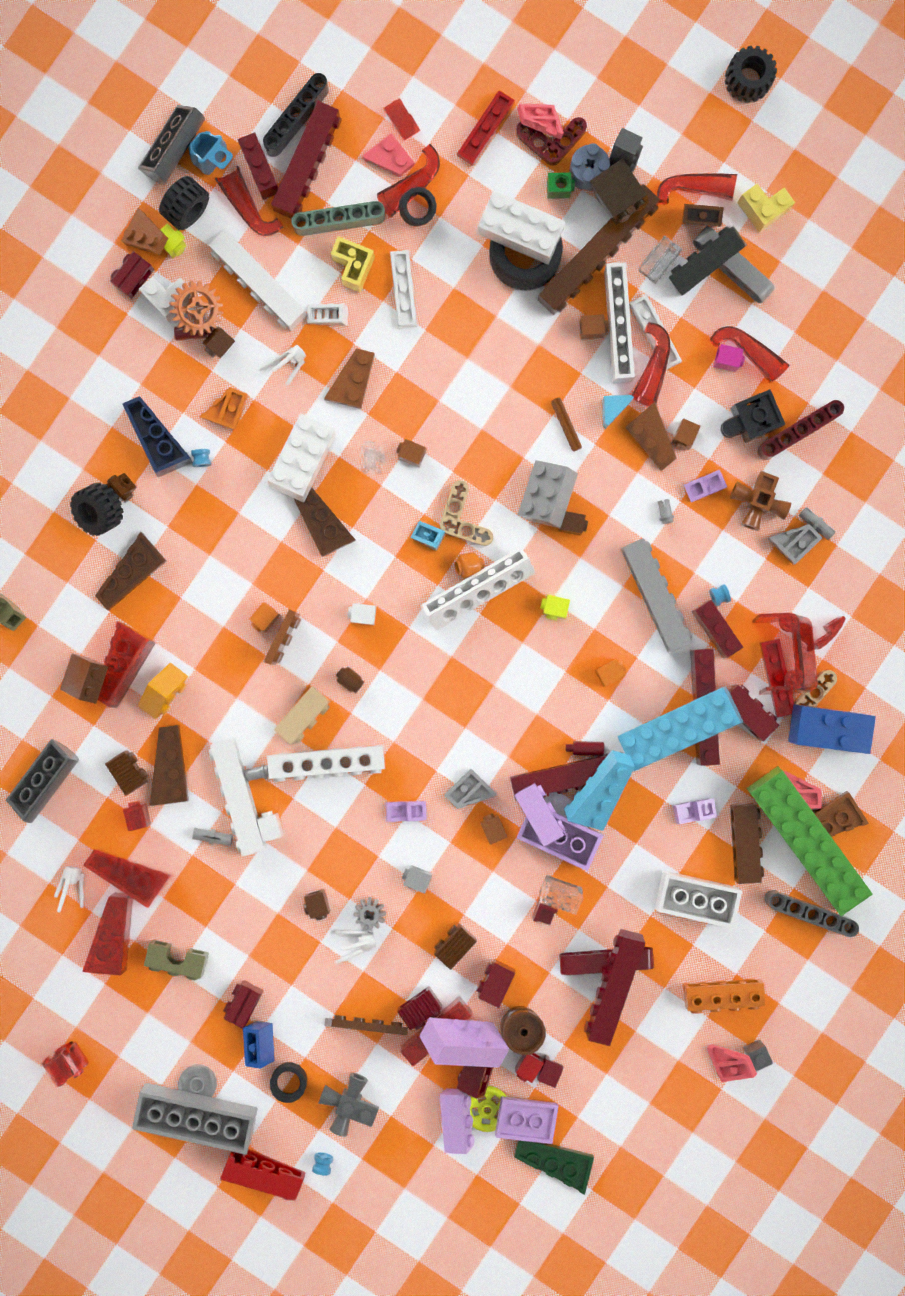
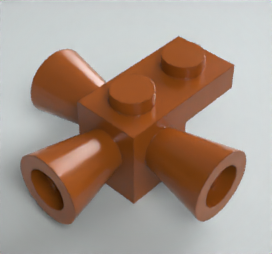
M760 471L753 491L738 481L735 483L730 499L748 502L746 507L750 508V511L741 523L742 526L759 531L762 514L769 511L785 520L792 502L774 499L776 495L774 490L779 477Z

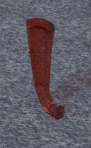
M431 144L420 151L426 157V165L423 168L377 193V199L383 204L388 217L391 218L399 212V201L405 192L414 187L425 188L438 173L440 158L438 152ZM417 195L410 197L407 204L411 202Z
M236 166L235 171L224 177L214 178L235 210L254 232L259 235L270 236L284 228L282 222L277 217L271 222H266L261 218L239 166Z
M695 173L668 177L658 187L657 197L660 199L659 204H668L669 194L675 190L733 201L738 174Z
M652 322L647 323L644 334L652 335L656 345L637 386L631 394L634 397L633 400L648 407L654 402L657 404L670 354L669 334L661 325Z
M733 326L721 327L709 339L710 343L715 347H719L722 341L729 340L738 348L744 349V355L757 367L769 384L778 379L790 366L763 343L739 328Z

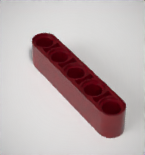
M832 400L776 434L759 446V457L763 460H769L843 414L845 410L844 404L839 400ZM830 406L836 408V414L831 413ZM814 416L820 418V424L814 422ZM798 426L804 428V434H800L797 431ZM781 436L787 437L788 444L781 442ZM764 447H771L772 454H767Z
M644 947L636 971L654 968L652 947ZM613 949L560 953V974L582 975L602 973L604 969H607L608 954Z

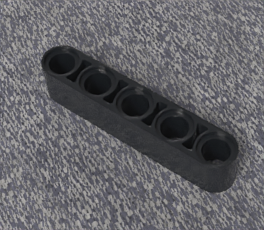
M315 73L311 76L265 134L263 144L269 156L276 157L282 153L312 115L317 101L322 102L327 96L329 86L324 74ZM319 83L324 84V85H323L322 87H320V88H319V87H316V85L319 84ZM306 98L312 99L310 102H304ZM294 113H300L298 117H292ZM284 127L289 128L286 132L280 131ZM272 142H276V143H277L276 146H274V147H269V144H270V143H272Z

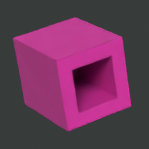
M721 344L717 349L713 367L736 372L744 364V349Z

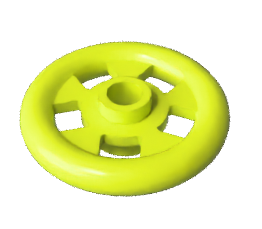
M488 1086L484 1095L486 1099L478 1102L477 1098L475 1099L470 1096V1115L473 1118L472 1127L479 1131L493 1132L496 1130L497 1117L494 1116L497 1110H499L500 1102L496 1104L491 1099L494 1095L500 1100L501 1096L507 1097L497 1087ZM478 1107L479 1115L474 1116L472 1108ZM489 1107L491 1111L485 1112L484 1108ZM482 1118L490 1119V1124H483Z

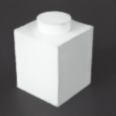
M353 603L352 607L348 609V618H351V623L375 625L377 606Z
M272 811L262 813V817L257 819L263 842L280 838L284 835L278 813L273 814Z

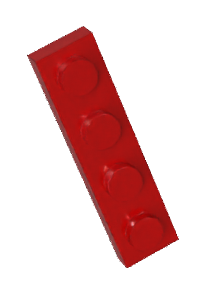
M498 90L461 146L457 156L474 166L514 105L515 100Z
M780 639L760 642L775 716L779 718L792 715L794 700Z

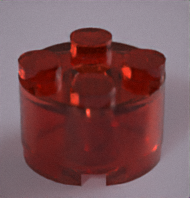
M70 1041L54 1051L55 1054L51 1059L47 1056L41 1063L57 1088L64 1085L70 1077L76 1078L84 1072L83 1068L89 1064L87 1057L76 1041L74 1043Z

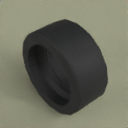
M414 187L402 195L398 209L400 216L406 223L418 227L433 219L437 204L435 197L429 190L423 187ZM420 195L427 201L428 212L423 218H414L408 212L407 202L410 197Z
M293 1062L279 1065L274 1070L270 1079L272 1095L283 1103H292L299 1100L307 1086L305 1070ZM293 1072L299 1077L300 1086L296 1092L285 1093L279 1089L277 1080L282 1073Z

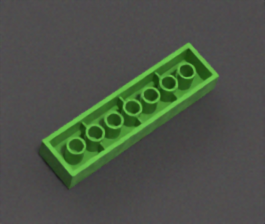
M779 766L746 788L840 916H843L873 895Z

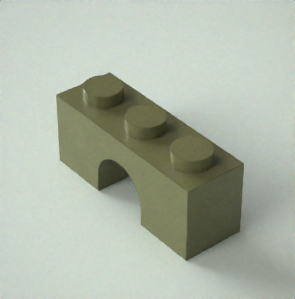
M154 939L149 943L144 966L149 967V970L155 972L160 970L167 971V974L172 976H179L180 974L186 976L189 980H198L204 975L209 952L190 948L186 953L185 960L177 961L171 956V943Z

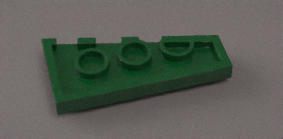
M517 1141L514 1158L545 1172L546 1175L562 1181L563 1184L573 1187L585 1195L594 1161L593 1154L548 1143Z

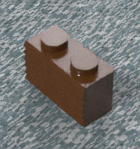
M684 204L682 222L683 224L690 223L720 227L722 225L724 207Z
M128 750L123 751L105 763V766H107V769L125 796L148 783L146 779L148 778L147 772L143 768H139L136 763L138 761L136 755Z
M461 923L458 926L453 925L448 930V936L445 940L440 939L434 946V955L450 970L477 942V938Z

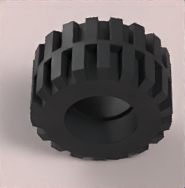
M750 45L747 49L743 47L734 54L725 73V85H728L726 89L728 92H732L731 96L733 98L737 96L738 101L741 102L744 99L745 103H750L751 100L756 102L759 98L762 99L768 93L776 78L777 68L775 66L777 63L776 60H772L773 55L771 53L767 54V49L761 50L760 46L756 45L753 48ZM750 68L755 70L760 79L755 81L747 79L743 75L742 69Z
M184 176L172 184L161 200L159 212L177 230H185L192 226L205 211L210 198L209 193L192 177Z
M93 483L77 491L71 497L70 507L72 509L70 511L74 516V521L78 523L79 528H82L85 533L89 532L92 536H100L120 525L121 520H123L122 502L119 501V496L113 492L114 490L111 487L108 488L106 484Z

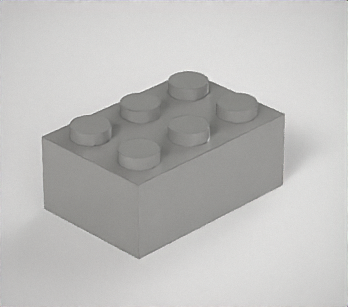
M535 460L517 515L531 522L561 528L578 473L568 466Z

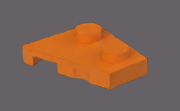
M229 387L222 397L216 399L212 403L213 405L200 415V418L236 431L249 395Z

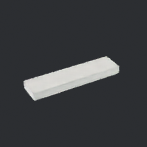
M409 250L392 251L390 256L398 329L417 327Z
M647 294L629 303L663 370L666 371L680 364L682 360Z

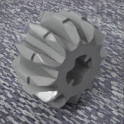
M368 897L367 903L364 899H361V905L355 906V909L358 911L354 912L353 916L359 917L355 921L356 924L363 922L362 929L368 925L369 931H372L373 925L378 929L380 927L379 922H385V919L381 917L386 915V911L381 910L385 905L380 904L378 906L379 899L376 898L374 903H372L371 897ZM367 910L374 912L373 917L370 915L366 916Z

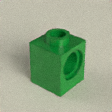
M571 172L548 173L547 199L570 198L571 192L575 190V180L571 179ZM563 183L566 187L561 189L556 184Z

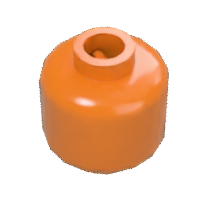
M475 552L459 555L454 563L455 571L458 576L467 579L484 568V561Z

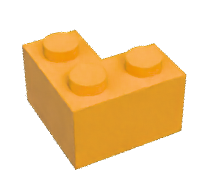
M169 663L147 684L138 707L154 719H157L161 714L164 716L171 708L169 705L175 699L176 694H181L186 688L187 684L185 682L188 675L172 663Z

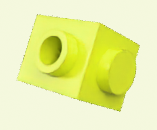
M167 223L160 230L168 237L164 249L174 258L175 256H180L187 245L183 241L185 239L184 235L179 230L175 231Z
M548 594L541 601L540 609H543L542 614H545L546 618L557 621V618L566 619L570 599Z

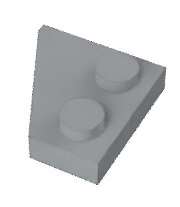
M808 524L773 535L768 540L795 565L822 539V536Z
M472 768L444 794L457 809L491 797L493 798L497 795Z

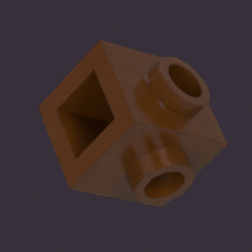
M125 473L119 476L113 475L107 480L106 484L108 488L111 487L114 490L113 492L119 496V501H124L125 503L134 496L132 493L137 488Z

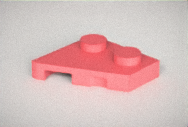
M519 104L517 110L523 125L555 138H562L564 132L554 105Z
M392 133L363 155L365 161L375 163L378 167L389 170L392 174L399 177L415 166V162Z
M783 771L811 809H822V789Z
M713 1044L707 1047L721 1082L754 1078L757 1075L750 1056Z

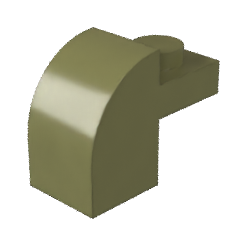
M0 593V624L15 631L27 617L9 598Z

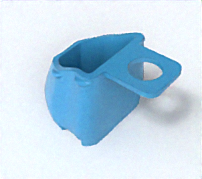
M210 131L198 133L188 148L191 162L205 175L211 174L216 167L224 169L233 158L232 153L227 150V144L222 139V136L213 135ZM226 155V160L224 162H221V160Z

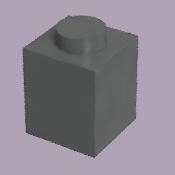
M761 1040L743 1047L745 1054L750 1056L756 1072L774 1064L766 1046Z

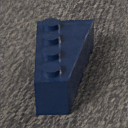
M140 396L122 403L157 478L192 463L191 457Z

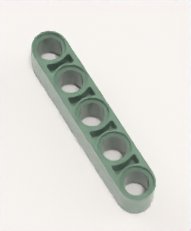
M370 201L300 212L292 217V225L295 233L299 236L378 225L385 220V209L381 202ZM374 210L381 211V213L377 216L372 215V212ZM355 213L362 214V216L358 219L353 217ZM336 216L344 217L341 221L334 220ZM318 219L325 220L322 224L315 223ZM301 221L306 223L303 227H297V224Z

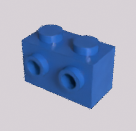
M256 1021L244 1027L245 1066L261 1069L274 1062L273 1023Z

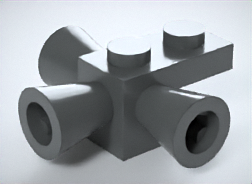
M350 1073L348 1089L344 1088L342 1095L327 1085L324 1086L318 1104L337 1107L336 1114L338 1115L329 1130L338 1136H347L350 1119L369 1127L373 1126L379 1106L361 1100L362 1094L360 1093L368 1082V1079L363 1075Z

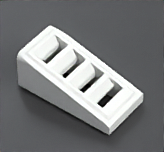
M344 303L307 304V324L348 325V306ZM315 309L318 310V312H317V319H314V317H315ZM323 310H325V319H322ZM331 310H333V319H330Z

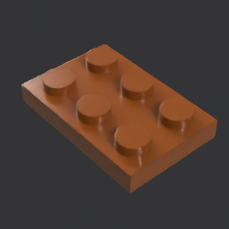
M289 609L263 662L269 665L280 664L285 654L282 652L284 647L289 646L293 636L291 633L293 629H297L302 619L299 617L301 614Z

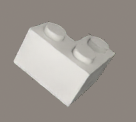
M152 276L139 290L163 317L171 323L172 318L176 316L169 313L170 310L174 309L173 306L169 305V302H175L171 295H178L175 289L179 287L183 290L182 284L185 282L180 277L165 290ZM190 294L184 298L182 306L188 304Z

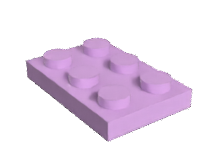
M501 1096L495 1130L496 1138L552 1144L559 1105L554 1102Z

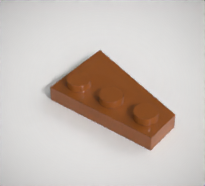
M137 208L128 228L124 231L121 242L127 246L160 255L168 237L142 210Z
M356 348L324 397V400L361 409L375 353Z
M654 402L625 428L658 468L663 471L677 459V456L666 432L657 404Z

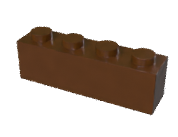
M753 803L730 805L734 881L738 884L762 883L764 868L761 866L760 858H763V849L759 844V839L762 838V831L758 827V820L761 818L760 809Z

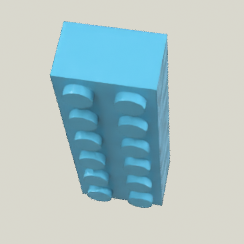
M722 687L617 737L625 754L630 755L635 766L633 771H636L742 723L743 720L727 687Z

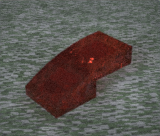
M401 98L384 107L386 115L404 141L421 131Z
M844 615L836 617L823 626L826 634L811 643L815 650L822 649L838 634L846 620Z

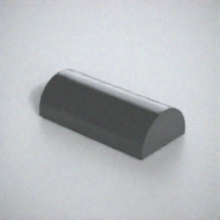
M177 105L138 166V169L157 183L165 185L204 123V115L196 107Z
M54 739L49 741L6 799L7 803L23 822H34L78 763V756L62 743Z

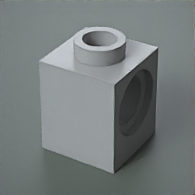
M411 865L409 869L405 868L402 879L405 880L403 885L425 894L432 877V872Z

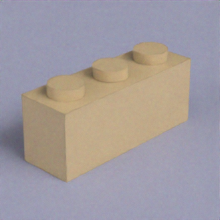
M312 686L275 727L274 731L290 745L298 744L305 737L303 732L307 728L311 730L318 722L316 720L317 716L320 713L324 715L330 708L328 704L331 701L317 688Z

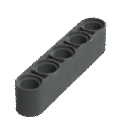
M770 890L765 895V903L775 911L847 937H855L859 932L857 922L847 916H840L839 913L776 890ZM779 896L778 903L772 905V898ZM797 903L796 910L790 911V905ZM814 909L815 915L808 918V912ZM829 916H833L832 923L826 924V919ZM851 923V928L845 931V925Z

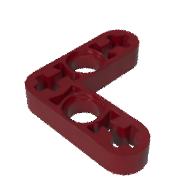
M575 117L563 129L564 134L562 138L568 137L571 140L568 146L562 145L561 139L555 138L552 142L542 132L523 125L521 121L517 125L516 136L548 165L554 166L583 137L587 129V123L582 117ZM575 125H582L581 130L577 129L573 136L572 132L575 129ZM527 127L528 134L526 132L522 134L521 128L525 129ZM536 139H541L544 141V145L539 148L533 142ZM554 152L557 153L556 158H555V157H553L552 159L549 158V157H550V153H551V154H553Z

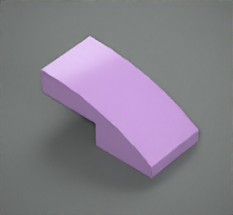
M717 470L684 484L690 501L694 502L727 488L721 471Z
M714 798L673 805L676 824L679 825L717 817Z
M426 801L385 802L387 822L427 820Z

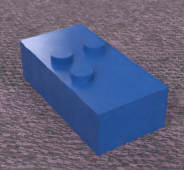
M793 704L788 742L802 746L871 754L876 716L866 713Z

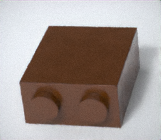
M72 653L60 690L78 700L96 704L108 666L89 657Z

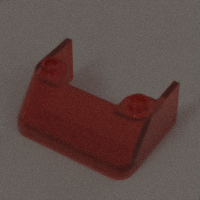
M791 612L758 614L752 620L753 623L779 622V626L783 631L792 632L795 670L789 671L784 677V686L765 687L759 691V695L809 693L815 690L818 680L811 620Z

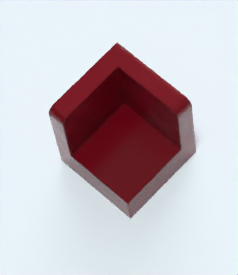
M539 899L532 919L534 922L540 921L550 925L554 914L558 912V908Z
M545 1054L543 1058L544 1065L537 1075V1081L556 1088L564 1066L550 1060L549 1055Z

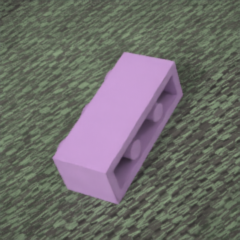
M534 783L514 796L543 847L563 837L565 827L560 819H555L553 813L556 811L551 802L546 803L543 797L546 794L542 786H537Z
M446 1088L440 1094L444 1152L450 1154H467L475 1143L471 1128L473 1125V1118L470 1115L471 1097L459 1089Z

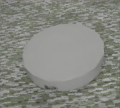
M193 1064L187 1067L182 1072L178 1081V1090L208 1097L213 1096L217 1087V1078L214 1072L208 1066L202 1064Z

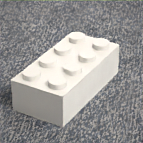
M493 190L478 224L477 234L545 264H549L563 233L566 221Z
M300 413L267 480L269 487L301 502H305L336 437V429Z
M663 870L654 908L661 913L734 929L742 890L735 886Z

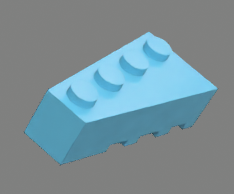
M614 750L608 754L597 768L594 776L589 777L584 788L578 791L574 796V800L564 808L569 822L601 831L604 830L635 768L630 755Z

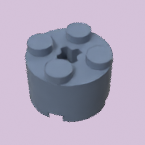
M595 143L577 149L572 157L569 170L571 172V179L575 180V187L581 190L593 191L590 180L609 168V157Z

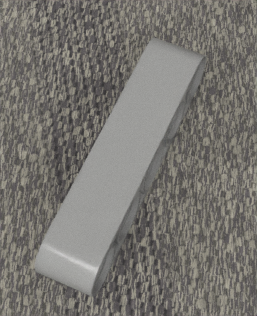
M706 226L693 240V244L701 252L703 244L710 239L716 240L719 235L714 229ZM739 252L719 267L724 274L757 303H763L775 290L774 284Z

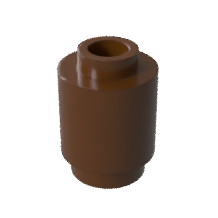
M349 666L346 669L342 667L336 674V677H338L336 681L349 692L353 691L355 694L365 683L362 677Z

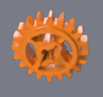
M189 281V287L186 283H183V290L178 287L175 289L178 295H171L175 302H169V305L174 307L169 313L176 315L172 318V321L178 320L177 328L184 326V333H187L189 329L191 330V335H195L197 331L199 336L203 335V329L206 333H211L209 327L216 329L217 326L214 321L221 322L217 315L223 314L222 311L218 310L219 307L223 306L222 303H217L220 296L213 295L216 289L208 290L209 284H205L202 287L201 281H198L196 286L194 281ZM198 293L205 296L209 303L203 302L198 297ZM190 294L188 304L182 306L184 298ZM194 306L204 307L198 311L189 310V308ZM210 310L208 319L203 323L202 319L205 312ZM184 314L190 315L192 319L195 321V324L189 322L185 318Z

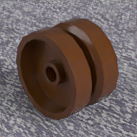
M516 1006L508 1010L501 1020L500 1033L508 1048L514 1053L530 1055L537 1052L543 1045L546 1038V1028L541 1018L532 1009L525 1006Z

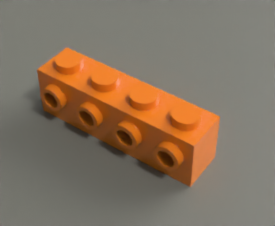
M760 978L683 984L685 1008L693 1014L702 1013L703 1010H710V1012H721V1009L740 1011L741 1008L758 1010L760 1007L766 1006L764 982Z

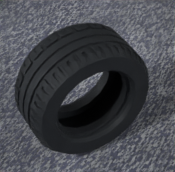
M562 237L559 239L549 264L542 262L540 265L530 269H523L513 265L505 255V246L491 240L489 259L494 274L506 286L516 290L527 291L540 288L554 277L559 268L563 252Z

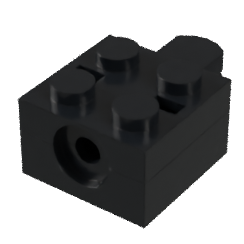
M769 389L734 404L730 408L733 417L721 424L720 431L725 438H733L741 434L744 442L748 443L776 431L786 424L772 391Z

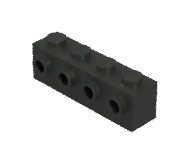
M734 226L723 228L718 232L719 237L716 240H708L702 245L703 250L698 254L696 251L686 258L688 261L683 266L679 264L670 271L672 275L668 278L681 296L685 295L747 246Z

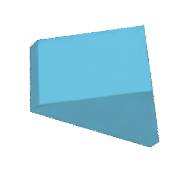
M632 395L603 397L602 415L603 427L605 429L632 402L634 398Z
M419 521L410 538L437 551L445 536V531Z

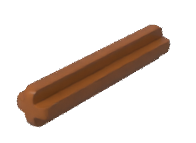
M561 398L553 399L551 404L572 451L580 450L582 445Z

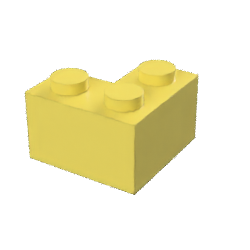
M758 183L744 192L737 202L759 233L789 212L796 203L785 187L768 198Z
M338 236L331 251L332 260L346 266L341 278L343 286L361 293L375 259L374 250Z

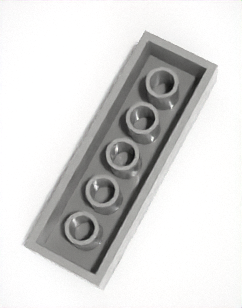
M145 1083L139 1092L132 1129L247 1154L251 1144L258 1108Z

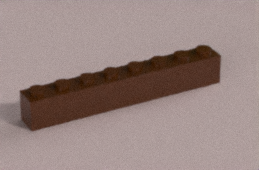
M643 184L642 188L648 196L649 203L642 211H636L630 215L627 221L617 225L610 218L539 293L537 300L551 314L561 313L568 305L566 302L570 298L574 299L581 290L579 288L583 284L588 285L594 277V272L596 270L600 272L607 264L605 261L609 257L613 258L620 250L618 247L622 243L626 244L633 235L631 233L635 229H641L646 222L645 218L648 215L652 217L659 209L657 205L660 199L646 185Z

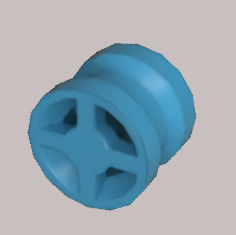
M195 449L191 451V455L194 458L192 462L193 467L199 468L212 465L209 459L210 449Z
M725 584L720 585L717 589H709L710 597L716 607L720 606L722 602H731L730 592Z
M316 1153L312 1172L322 1176L330 1175V1164L333 1163L334 1157L328 1153Z

